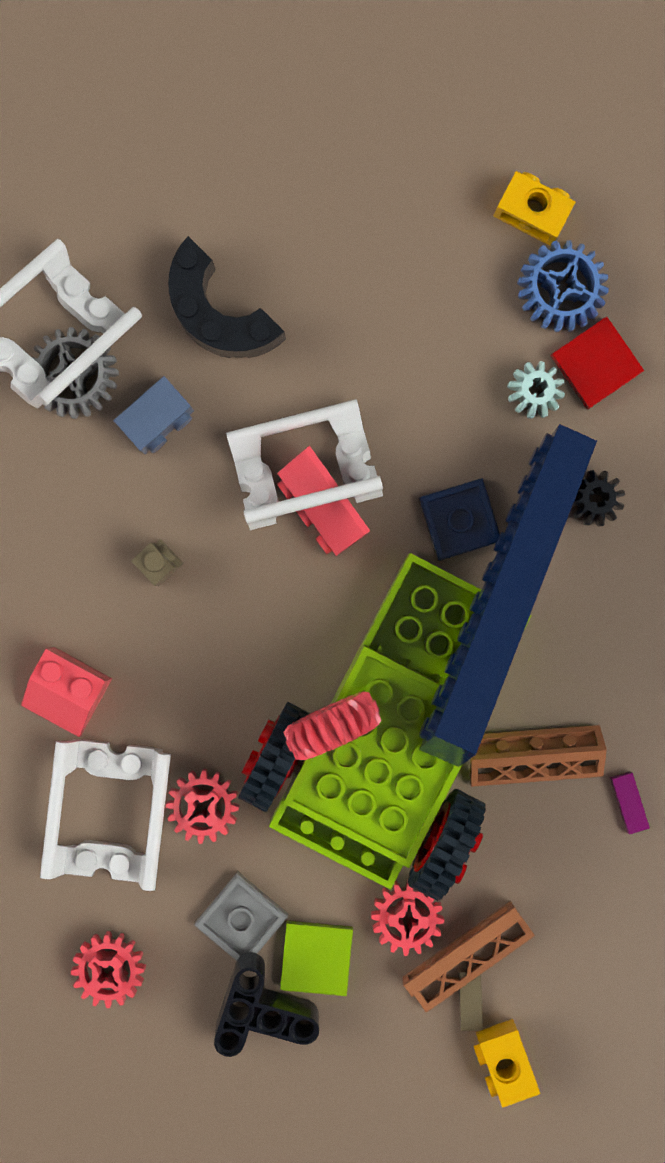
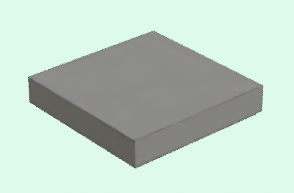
M237 872L194 925L237 961L244 953L253 952L257 954L288 918V913L242 874Z

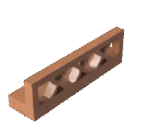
M600 725L484 734L476 755L470 759L471 787L603 777L607 749ZM585 760H596L595 765H579ZM560 762L562 764L557 768H546L551 763ZM516 766H528V768H526L524 771L512 770ZM480 768L495 769L491 773L478 774V769Z
M509 901L403 976L404 987L411 997L415 996L427 1013L535 935L513 903ZM517 922L524 931L514 940L501 938V934ZM489 942H495L493 954L487 959L473 957L474 953ZM500 943H501V944H506L504 947H502V948L499 950V944H500ZM462 961L468 962L467 974L459 980L456 977L446 976L449 970ZM472 963H478L477 966L471 969ZM435 980L441 981L439 993L426 1000L421 990ZM445 982L451 983L449 986L444 988Z

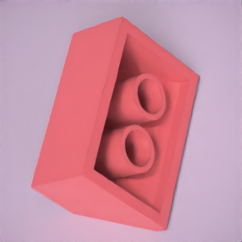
M310 446L277 473L281 479L277 486L286 499L338 487ZM348 499L296 511L306 527L313 524L320 535L315 539L326 555L332 551L335 556H338L370 532V529Z

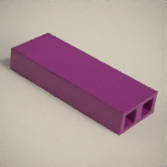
M629 771L610 777L627 833L630 835L649 829L650 826L633 773Z

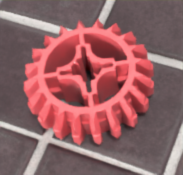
M363 691L331 703L288 725L283 733L286 737L289 751H292L295 759L307 760L334 750L367 734L380 724L381 717L376 701L372 699L369 692Z

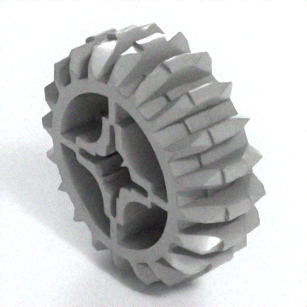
M69 327L67 337H65L63 332L57 329L55 330L56 340L53 341L49 336H44L43 340L47 346L43 349L41 346L35 345L34 350L40 355L38 358H32L41 365L45 372V378L51 383L70 363L76 360L75 356L71 353V348L88 349L100 336L95 334L89 339V331L82 329L77 337L76 330L73 327ZM109 347L75 379L76 384L73 381L69 385L71 391L75 393V399H64L57 396L44 408L51 412L57 407L56 412L60 417H64L69 409L70 417L73 419L78 418L80 408L86 417L91 416L90 405H93L98 411L102 410V404L98 400L103 397L105 400L110 401L112 397L105 392L106 389L117 388V384L109 380V377L119 375V371L116 368L109 367L117 362L114 355H107L111 348ZM59 354V366L57 369L49 372L52 361ZM98 370L97 381L87 393L86 381L89 377L95 375Z

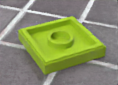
M287 921L280 990L347 996L353 927Z

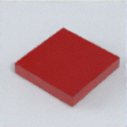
M607 316L550 355L587 410L644 372V369Z

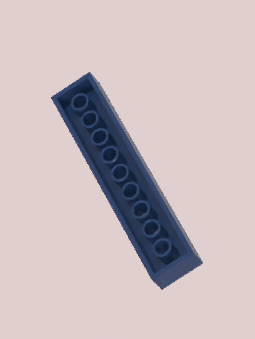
M559 424L552 435L546 433L540 446L535 448L528 463L532 467L528 475L525 474L517 490V493L520 494L516 504L513 503L505 522L509 524L505 533L501 532L495 544L494 551L497 554L493 562L490 561L482 576V581L485 584L481 592L478 591L471 603L469 610L474 613L469 622L464 623L458 635L457 641L462 644L459 646L456 654L452 653L444 672L449 674V676L446 678L443 686L439 685L431 704L436 706V709H434L430 718L426 717L420 729L418 737L422 738L423 741L419 750L457 767L476 755L597 440Z

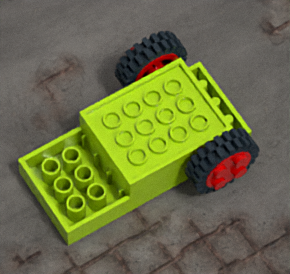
M412 553L407 554L331 702H337L359 692H369L379 708L380 724L367 734L314 758L300 761L295 759L292 751H289L283 732L288 725L310 713L287 701L275 722L268 719L258 739V742L263 744L260 751L252 750L241 772L247 775L238 798L267 812L286 779L290 778L291 774L294 773L270 820V828L390 890L402 867L410 868L412 864L413 867L409 873L408 886L436 901L441 900L454 883L459 884L467 869V865L464 863L467 862L470 851L475 853L482 841L483 833L480 832L482 828L480 825L484 821L486 804L457 788L453 789L447 799H445L462 765L457 767L419 750L423 739L418 737L426 717L430 718L432 712L436 709V706L431 704L439 685L443 686L446 678L449 676V674L444 672L452 653L456 654L459 646L462 644L457 641L458 635L464 623H468L474 613L469 609L478 591L481 592V589Z

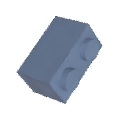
M163 376L113 421L142 453L146 454L148 451L155 453L167 442L165 436L173 429L180 431L192 420L190 414L194 412V409L168 379Z

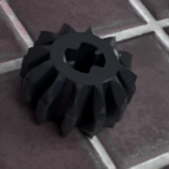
M594 470L588 471L587 479L583 477L576 499L572 505H577L579 508L572 516L576 519L585 514L583 524L586 526L591 525L593 520H595L598 527L604 526L605 517L609 521L617 519L613 509L623 510L624 504L616 501V498L625 496V491L619 490L615 492L614 487L620 481L618 478L607 482L609 477L607 471H602L599 477H597ZM594 493L601 495L602 501L598 503L590 502L589 496Z

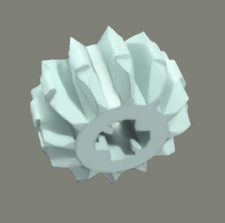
M543 361L538 363L536 371L531 362H527L524 365V372L516 369L513 376L517 381H510L507 385V388L517 391L508 397L509 402L519 400L520 404L516 407L515 411L520 413L525 407L528 408L527 418L529 419L535 416L536 409L541 418L548 416V408L556 411L559 408V404L555 399H562L565 396L562 390L556 389L564 383V379L558 378L554 380L552 378L557 372L555 367H552L547 373L544 372L545 362ZM533 383H536V388L540 385L543 389V392L538 397H536L537 393L532 395L529 391Z

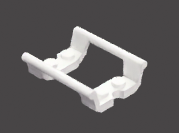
M56 239L0 288V307L43 271L46 279L57 292V298L61 305L88 329L102 332L103 335L51 383L45 378L44 369L14 341L9 338L0 337V372L9 373L13 377L11 389L28 404L37 409L42 404L47 406L142 318L141 312L136 307H132L128 312L124 313L106 296L99 299L92 297L88 292L90 290V282L70 265L66 246L60 239Z
M357 399L226 432L242 492H250V495L243 499L244 515L250 530L277 524V516L351 497H354L356 503L383 496L381 478L377 476L375 466L365 464L367 460L371 459V455L363 430ZM328 420L339 441L336 447V458L344 485L278 501L271 470L261 460V437Z
M81 739L56 741L40 878L53 879L64 874L92 877L95 870L104 868L110 872L112 879L139 882L142 890L154 891L171 754L164 753L162 749L128 745L125 752L116 753L111 749L110 742ZM77 767L85 768L88 773L98 777L137 780L143 775L151 776L153 794L146 854L136 852L135 849L126 844L94 840L84 841L78 845H57L65 776Z

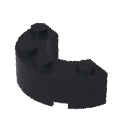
M187 236L172 260L168 287L173 310L192 340L205 350L226 358L257 357L283 343L286 340L285 331L261 308L250 315L237 318L223 315L212 308L208 302L206 292L209 279L216 270L213 260Z

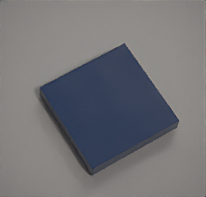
M483 478L418 498L438 561L496 544L500 532Z

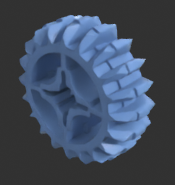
M557 240L552 242L550 250L545 245H542L538 249L539 255L532 253L528 257L530 265L524 264L521 268V272L525 276L520 277L517 284L526 289L518 293V298L529 300L522 306L523 311H528L533 308L535 312L530 317L531 321L534 322L539 316L542 317L544 320L541 327L544 329L548 327L550 322H554L553 328L555 332H559L562 329L563 323L568 332L575 329L576 323L580 327H584L588 323L587 317L595 319L598 315L596 308H602L605 305L604 299L600 296H605L609 292V288L601 284L608 280V274H598V271L602 269L604 264L602 261L595 264L592 262L596 255L595 251L589 252L587 256L583 254L584 244H579L576 250L572 249L571 240L565 242L563 249H561ZM552 263H568L561 272L552 270L546 272L542 270V268ZM577 270L581 271L585 277L588 290H585L586 286L578 281ZM568 274V278L566 280V283L568 284L566 288L568 289L565 292H563L559 298H557L560 290L558 289V287L560 286L559 283L563 281V279ZM537 282L541 283L540 287L549 293L550 300L548 304L540 296ZM578 300L584 303L582 307L572 311L558 310L563 301L576 302Z

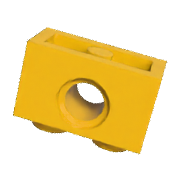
M516 171L493 217L551 246L552 242L560 234L576 201L570 199V195L562 189H551L541 184L540 179L535 175ZM536 200L540 202L543 206V211H532L528 206V201Z
M513 1019L476 1032L479 1044L473 1046L480 1066L487 1064L490 1075L485 1077V1081L491 1097L498 1096L502 1108L540 1094ZM502 1059L512 1060L508 1068L500 1069L496 1067Z

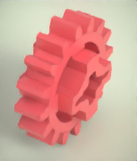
M207 769L202 770L200 777H197L196 773L192 770L188 773L189 781L182 777L176 781L180 790L171 788L168 793L175 799L166 803V808L174 810L167 819L168 821L176 820L178 822L174 831L178 833L184 829L187 832L185 835V840L187 841L191 839L192 835H196L198 843L202 844L205 836L209 835L211 841L215 842L217 840V832L220 831L224 835L228 834L229 829L226 823L235 824L237 820L231 812L239 811L240 805L232 803V800L237 797L238 792L228 791L231 781L228 779L221 783L219 781L220 772L218 771L212 778L208 777ZM204 784L213 788L211 790H200L195 785ZM182 796L185 797L184 799L188 803V811L184 815L181 810ZM213 797L207 810L203 809L193 815L198 801L202 803ZM222 797L225 802V812L223 817L221 816V812L217 809L218 801ZM201 822L206 823L209 827H197L193 824Z
M408 879L405 887H400V884L395 881L392 892L384 887L382 889L384 899L375 898L374 905L379 910L371 911V919L379 921L372 926L374 933L382 932L379 937L381 945L390 941V952L394 953L398 947H402L404 956H408L410 948H415V951L421 954V945L424 943L431 948L433 946L431 936H441V931L436 924L444 923V917L436 914L443 909L441 902L432 903L435 899L409 887ZM402 897L401 901L394 907L390 906L392 902ZM415 898L425 903L429 911H426L425 908H419L415 903ZM409 905L413 917H410L406 929L402 918L405 917ZM386 924H389V927H395L400 932V937L393 934ZM421 928L425 929L421 934L414 937Z
M107 931L103 940H101L98 934H94L91 938V944L84 941L80 947L82 953H76L73 961L78 965L72 968L71 975L79 976L73 986L74 988H84L81 996L82 999L87 998L89 995L94 997L93 1006L95 1007L100 1000L105 1001L106 1008H110L115 999L120 1006L124 1005L126 995L133 998L137 992L135 986H141L144 978L138 975L144 973L146 969V964L138 963L143 956V952H134L132 950L136 943L134 940L128 944L124 943L123 933L117 939H112L111 931ZM104 949H113L116 951H105ZM126 960L130 967V977H128L129 973L125 970ZM88 962H89L88 967H90V968L92 969V978H91V979H90V977H89V975H88V971H87V963H88ZM109 965L114 968V971L111 970L108 973L103 970L109 967ZM102 988H112L113 990H106Z

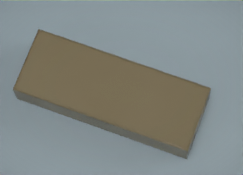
M458 970L459 980L466 976L467 972ZM480 974L459 989L461 1031L483 1030Z

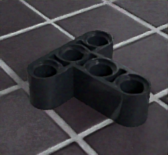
M253 952L244 953L235 963L216 1021L215 1049L223 1056H236L242 1051L249 1030L300 1045L311 1044L319 1036L318 1008L308 1000L264 988V959ZM246 971H253L257 975L253 977H247L243 975V973ZM239 1001L244 1002L247 1005L243 1007L235 1006L233 1003ZM276 1011L279 1014L270 1016L267 1015L266 1012ZM301 1020L310 1021V1023L306 1025H302L297 1022ZM225 1032H233V1033H235L236 1035H235V1036H227V1035H225L224 1033H225Z

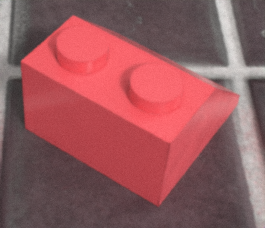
M55 647L47 648L29 678L21 706L81 737L112 678Z

